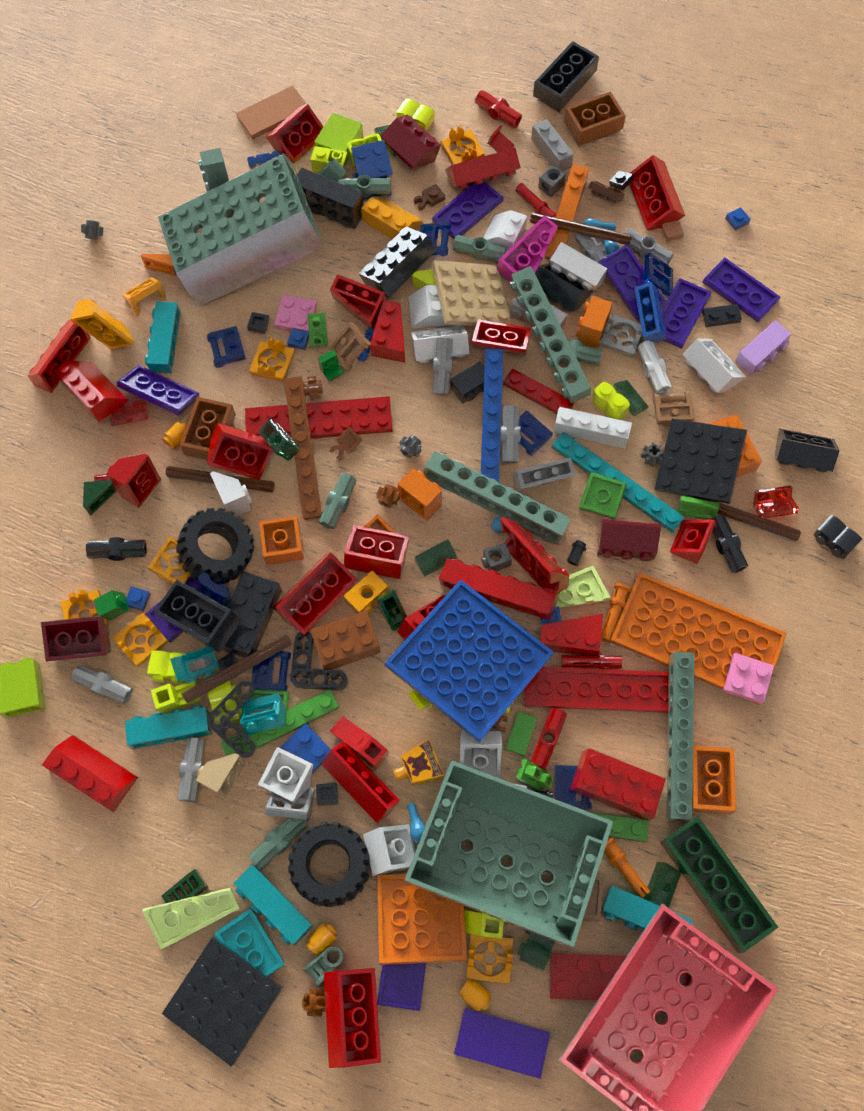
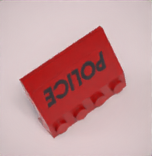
M504 516L501 517V530L509 535L504 543H506L510 555L539 587L543 589L550 588L557 594L569 586L570 576L568 572L557 565L556 559L545 552L543 545L533 539L531 532L527 528L524 529L520 524Z

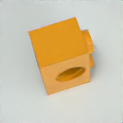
M371 571L344 595L345 603L356 614L366 610L370 614L374 609L373 606L377 604V598L389 592L388 586ZM365 593L373 594L372 597L368 599L363 597Z

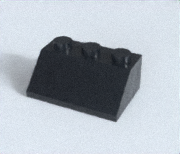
M550 263L539 265L535 272L548 299L555 303L559 302L567 311L578 310L593 292L592 290L584 289L581 286L582 284L577 281H570L565 274L553 271Z
M779 428L775 449V457L779 463L785 465L792 463L805 469L812 467L820 472H833L840 451L835 439Z

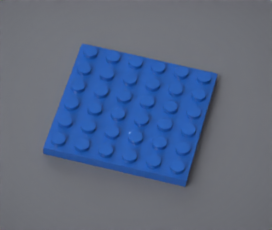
M460 580L390 656L384 666L480 743L552 657L554 652Z

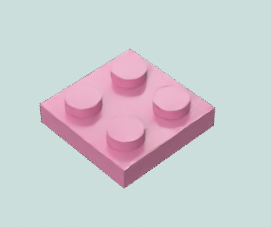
M283 295L274 323L275 328L291 331L292 328L309 331L307 314L315 313L317 301Z
M734 653L723 692L763 704L774 665Z

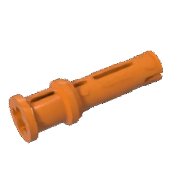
M615 583L613 597L609 600L610 608L601 634V640L604 642H612L611 638L618 624L621 611L626 606L627 595L631 592L629 586L621 583Z
M611 837L607 840L604 850L610 859L609 863L618 868L638 897L643 898L650 890L626 860V853L621 851L614 842L615 838Z

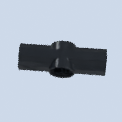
M725 515L714 517L711 520H715L716 523L712 531L716 538L718 552L724 555L732 573L746 569L748 564L741 551V542L738 535L732 532Z
M112 537L108 541H88L86 544V556L88 559L108 558L112 561H122L128 557H146L147 554L146 540H125L120 537Z

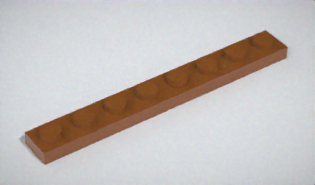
M302 376L284 379L302 515L304 520L320 518L322 511Z

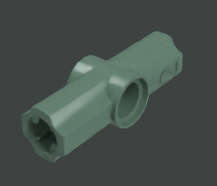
M361 175L357 179H339V183L362 192L363 198H369L372 194L391 193L390 178H370L368 175Z
M457 235L453 244L454 251L470 254L476 260L486 258L499 261L507 251V247L488 243L483 237L472 239Z
M578 340L569 341L579 363L585 362L599 365L603 349L584 346ZM554 348L552 351L559 352L561 350L559 348Z
M342 473L334 490H331L328 494L326 507L319 519V524L323 527L334 529L341 513L347 509L350 501L349 496L357 482L356 478L352 475Z
M288 818L279 827L272 829L264 838V842L250 853L248 857L262 870L276 855H280L291 845L292 840L307 827V824L302 819Z

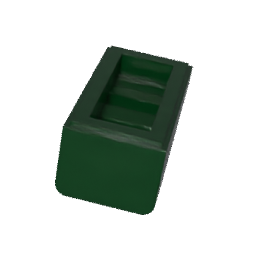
M193 869L161 896L165 903H170L172 900L169 896L172 894L177 901L182 900L177 893L178 889L181 890L185 896L184 899L198 896L209 887L198 870ZM190 880H195V882L198 885L196 889L194 888ZM185 884H187L190 890L192 891L190 894H188L185 890Z

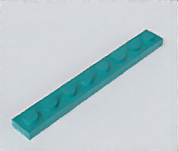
M565 432L552 444V448L565 458L571 457L572 463L589 475L592 472L627 483L623 499L658 524H661L671 533L683 521V515Z

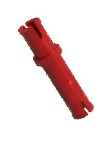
M520 183L516 187L515 191L534 207L536 213L556 218L557 214L548 207V204L545 201H541L524 183Z
M599 654V656L562 655L561 664L562 667L622 668V656H604V654Z

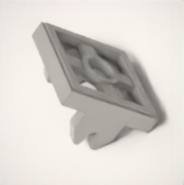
M613 314L609 318L599 345L633 358L643 336L641 324ZM617 325H624L623 330L618 332L612 330V328ZM629 328H632L635 331V338L629 335ZM618 334H625L627 339L624 341L619 340ZM609 335L615 337L616 344L612 342ZM627 342L632 343L629 346H622V344H625Z
M309 787L295 802L286 801L284 797L271 791L265 808V815L309 821L315 788ZM277 801L283 802L285 806L277 807ZM296 804H303V805H304V806H303L302 808H300V809H292V808H291L292 806H294V805H296Z

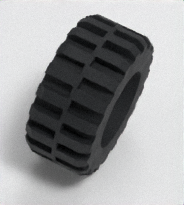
M207 508L206 512L200 510L196 515L188 518L187 523L184 524L179 534L176 546V553L179 554L178 561L179 563H184L182 568L185 572L189 571L191 573V578L194 580L196 577L201 579L200 583L206 584L207 581L211 582V585H218L219 581L222 584L229 583L230 579L235 580L242 574L252 558L254 538L252 534H249L251 529L248 525L243 524L244 520L241 517H235V513L232 511L227 513L224 512L225 509L219 508L218 511H214V508ZM208 533L224 537L232 548L231 557L224 560H215L206 556L198 545V538Z
M322 822L319 826L313 825L309 827L310 830L306 833L303 831L299 835V840L295 841L292 845L293 850L292 853H289L288 857L290 861L288 866V873L291 876L290 880L297 889V892L315 905L325 907L345 905L349 900L355 899L359 892H362L365 883L369 879L371 867L367 847L358 833L346 825L343 826L337 822H333V824ZM328 844L343 848L350 862L347 875L343 880L333 885L319 883L314 879L310 870V861L313 854L320 847Z

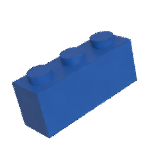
M652 282L635 287L644 339L653 343L667 339L657 288Z

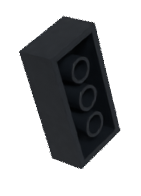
M572 41L534 82L533 97L560 112L597 71L599 56Z
M301 167L297 176L310 210L317 215L320 214L327 217L331 221H336L346 227L355 229L362 219L361 208L364 205L362 192Z
M405 227L369 264L365 265L363 270L359 272V275L365 285L385 292L386 297L389 298L436 250L428 235Z
M244 571L242 572L227 606L242 621L223 647V651L233 652L234 655L243 658L257 651L274 611L273 607L277 604L282 592L279 583Z
M177 579L154 611L166 622L218 653L221 652L242 621L230 609Z

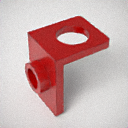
M502 125L495 130L487 143L496 152L512 149L515 146L500 132L503 127Z

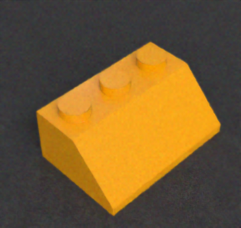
M383 196L371 197L361 208L362 221L392 240L405 227L417 231L423 224V220Z
M91 299L77 301L70 318L71 321L110 349L134 345L135 341L130 330L121 321L116 320L108 311L100 308Z

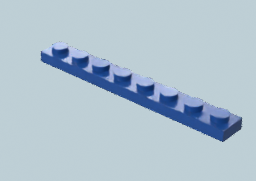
M485 349L481 474L499 483L504 349Z

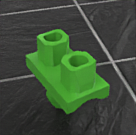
M308 313L310 346L328 345L326 313Z
M522 759V767L518 768L516 776L520 782L525 783L536 791H543L544 787L550 788L554 779L552 775L528 759Z

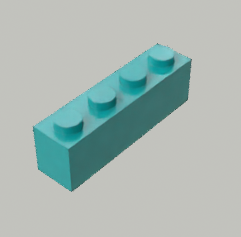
M156 302L155 309H152L153 324H150L151 337L147 341L149 351L148 355H145V365L155 373H172L181 314L177 302Z
M199 705L193 706L191 710L186 711L176 709L164 715L163 713L151 714V717L147 718L142 716L133 717L131 721H125L127 746L131 749L187 740V738L212 735V730L207 724V717L210 713L206 707Z
M251 864L233 883L237 887L235 892L242 899L247 897L252 902L250 907L258 915L262 912L267 917L265 919L266 924L273 930L277 928L282 933L279 937L287 945L292 943L296 946L313 928V925L254 865Z
M611 885L608 888L601 912L605 913V918L614 922L617 919L624 921V926L637 931V928L645 930L660 906ZM677 914V915H679L681 918H683L685 921H687L689 924L692 925L693 920H691V919H689V918H687V917H684V916H682V915H680V914Z

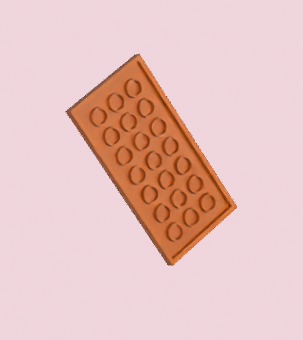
M639 572L612 635L611 643L668 667L669 656L673 652L694 653V678L723 690L734 653L774 665V671L787 633Z

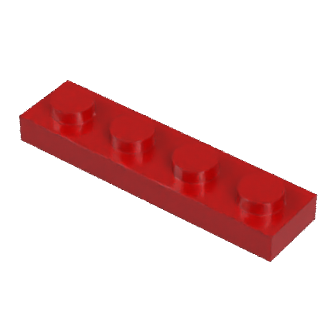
M513 368L503 381V385L555 414L558 413L559 407L572 409L575 402L570 404L568 398L565 399L562 394Z

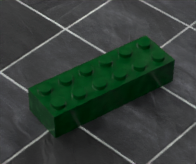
M699 816L660 842L737 953L746 952L778 928Z

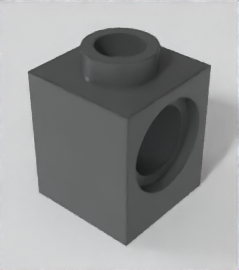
M552 165L539 177L538 188L552 197L564 186L566 174L561 169Z
M506 543L483 551L481 561L485 569L499 571L512 565V557ZM498 556L501 560L493 561L491 557Z

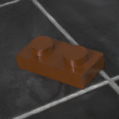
M595 180L591 181L588 188L592 189V193L599 196L601 194L608 196L607 200L615 203L623 200L625 193Z

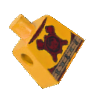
M429 739L401 756L403 766L393 770L397 782L409 778L412 786L444 779L443 771Z

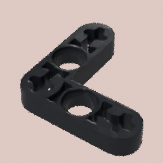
M299 632L295 637L290 673L292 684L296 688L331 689L336 691L345 689L348 685V678L344 672L311 669L314 639L309 632L305 635ZM304 637H307V639L309 640V641H306V642H305V649H306V650H303V649H302V648H303V644H302V642L300 641V640H303ZM306 655L307 661L304 664L297 663L298 656ZM299 674H302L303 678H309V674H311L310 684H308L307 679H301L298 683L295 677L297 678ZM317 675L325 677L324 682L321 684H315L314 678ZM328 675H330L331 680H337L341 676L344 681L340 682V685H337L335 681H330V685H328Z
M249 681L240 682L207 717L209 727L236 753L245 758L251 757L255 753L256 746L231 719L255 694V688ZM249 685L251 693L249 695L244 694L241 697L244 701L240 703L233 695L236 693L239 696L242 693L241 687ZM228 700L236 701L237 707L234 711L226 709L225 705ZM222 707L223 711L229 714V717L226 718L223 715L220 719L222 723L220 725H213L214 720L212 717H218L222 713L218 710ZM233 728L237 731L236 739L228 740L226 738L228 729ZM241 736H243L244 739L241 741L246 745L251 744V752L243 754L241 752L243 748L239 744L236 747L233 744L238 742Z

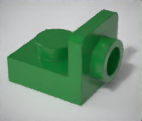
M334 350L318 358L320 370L329 382L344 374Z

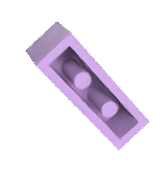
M775 320L739 352L735 362L751 375L756 371H761L766 365L765 362L768 360L772 361L780 349L784 350L789 345L790 341L788 340L792 333Z

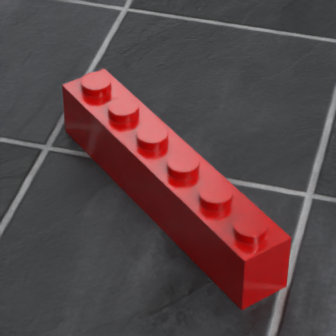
M447 558L439 576L440 584L443 587L452 589L462 580L489 602L548 621L551 620L558 601L557 593L550 588L543 589L531 582H520L515 577H505L494 570L486 571L474 564L470 566L464 564L459 559L451 560Z

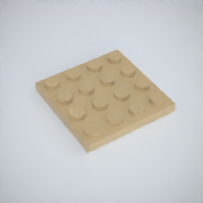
M435 260L432 262V271L445 325L476 326L477 320L512 324L497 265Z

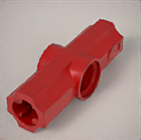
M484 90L477 94L475 103L487 110L492 119H501L515 128L520 124L522 114L509 107L508 102L504 98L500 97L497 99Z
M552 707L530 760L545 771L567 717V713L563 710ZM543 736H552L554 742L546 743L543 740Z

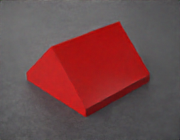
M683 520L670 552L697 564L703 555L716 521Z

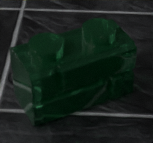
M269 419L259 430V434L273 451L287 461L291 460L300 450V446L284 427L272 419Z

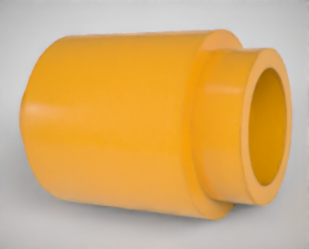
M176 422L164 434L162 440L172 449L178 447L186 424Z
M322 922L308 937L307 947L318 956L338 938L335 934L337 929L329 922L327 924Z
M468 979L459 992L463 996L462 999L478 1012L481 1009L485 1011L492 1002V999L489 998L491 993L475 980L473 982Z

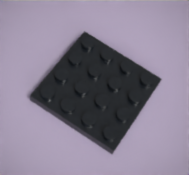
M672 418L655 491L730 504L747 437V430Z
M212 937L162 1014L232 1067L283 987L220 940Z

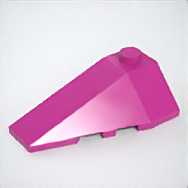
M544 215L499 259L497 264L499 273L511 282V274L531 266L535 273L558 226Z

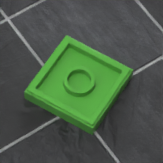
M591 472L579 509L616 519L627 483Z

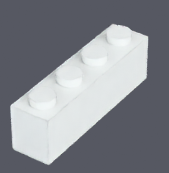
M559 407L553 433L562 434L565 432L570 437L625 449L632 423Z

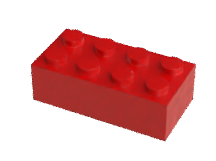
M588 748L581 754L570 791L642 820H651L655 818L666 779Z
M375 968L324 972L329 1068H346L381 1063Z

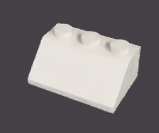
M562 242L550 259V266L553 271L565 274L570 281L579 282L588 291L592 290L595 292L605 280L606 267Z
M462 325L411 332L414 356L416 361L420 363L430 362V359H434L436 356L437 338L453 339L451 356H455V358L465 357V354H470L468 334Z
M697 338L682 354L686 358V363L698 371V376L709 383V388L715 393H725L746 378L743 372L712 339Z

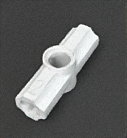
M645 341L638 345L637 349L643 361L645 376L650 378L656 393L660 395L665 394L671 390L672 386L666 374V365L663 358H659L653 342Z

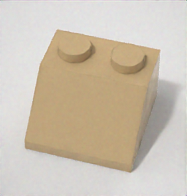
M236 753L208 761L205 766H201L198 770L196 781L207 790L225 799L246 763Z

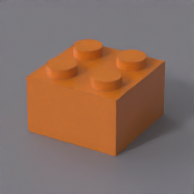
M592 296L590 302L585 303L584 313L579 319L576 332L578 341H581L584 346L599 347L609 320L613 302Z
M412 468L398 482L400 500L426 521L442 506L441 487L435 482H430L423 472Z
M297 516L259 521L262 553L266 565L304 559L300 524Z

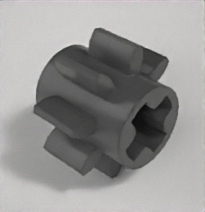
M86 220V224H81V232L85 234L87 239L98 240V236H103L104 227L99 226L100 222Z
M410 435L408 438L404 436L399 442L400 452L408 458L418 457L422 451L421 441L414 435Z
M652 442L649 447L647 445L644 446V452L641 454V458H645L644 464L652 465V467L657 462L661 464L664 453L661 450L662 445L658 446Z

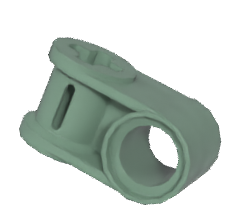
M333 158L318 174L337 182L344 176L346 170Z
M329 947L303 970L305 973L308 972L316 982L315 986L319 987L324 983V972L335 971L345 960V953L339 947ZM333 950L337 951L340 957L335 964L329 960V955Z

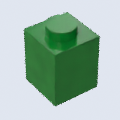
M111 590L94 599L97 615L102 616L103 619L112 620L129 611L125 593Z

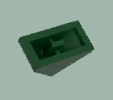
M110 480L84 482L83 507L90 516L117 492Z
M393 589L377 598V604L392 631L400 628L407 615Z

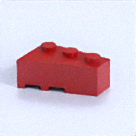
M337 274L330 288L333 299L368 328L375 329L383 300H387L386 293Z
M383 300L371 339V356L406 363L401 303Z
M603 614L542 624L539 641L556 653L598 656L601 645Z

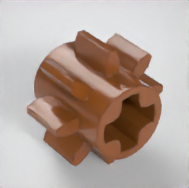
M316 376L307 377L308 382H303L305 396L310 395V400L319 399L318 395L323 393L321 380H316Z
M386 484L384 488L379 487L376 493V498L379 499L378 503L387 508H390L392 504L397 505L400 499V494L397 493L398 489L389 484Z
M310 988L309 993L303 996L302 1007L307 1011V1016L322 1017V1012H326L324 989Z

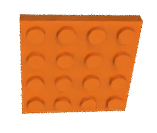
M407 874L377 875L379 965L467 961L464 905L406 883L405 878Z

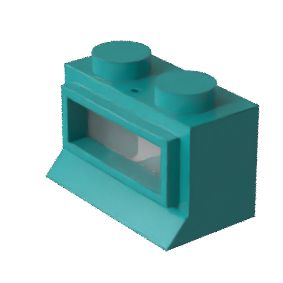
M208 646L170 659L177 682L185 680L186 683L198 680V675L202 674L203 677L214 674L213 670L219 668L214 650Z
M279 693L249 700L242 707L240 724L246 735L285 726L287 709Z

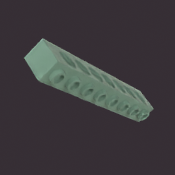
M530 266L511 274L512 282H510L512 291L517 292L519 296L517 297L518 303L526 311L524 312L526 320L528 322L531 321L533 325L531 327L532 332L540 340L539 346L541 351L546 352L548 356L546 358L547 363L555 371L554 377L556 382L561 383L563 387L561 391L564 398H568L571 404L591 395V387L532 267ZM525 288L531 289L530 291H527V292H526V291H523ZM532 303H537V304H538L537 306H534V307L531 306ZM539 318L546 319L543 322L538 321ZM552 333L553 336L547 337L545 334ZM554 348H559L561 351L553 352L552 350ZM565 363L568 367L562 368L559 365ZM574 379L576 382L568 383L567 380Z
M434 451L424 468L423 473L430 482H435L440 487L500 517L504 516L520 524L524 529L527 528L530 532L558 545L571 519L563 513H559L531 499L529 496L506 487L496 480L490 479L480 472L472 470L462 463L456 462Z
M673 652L669 656L666 819L692 820L694 653Z

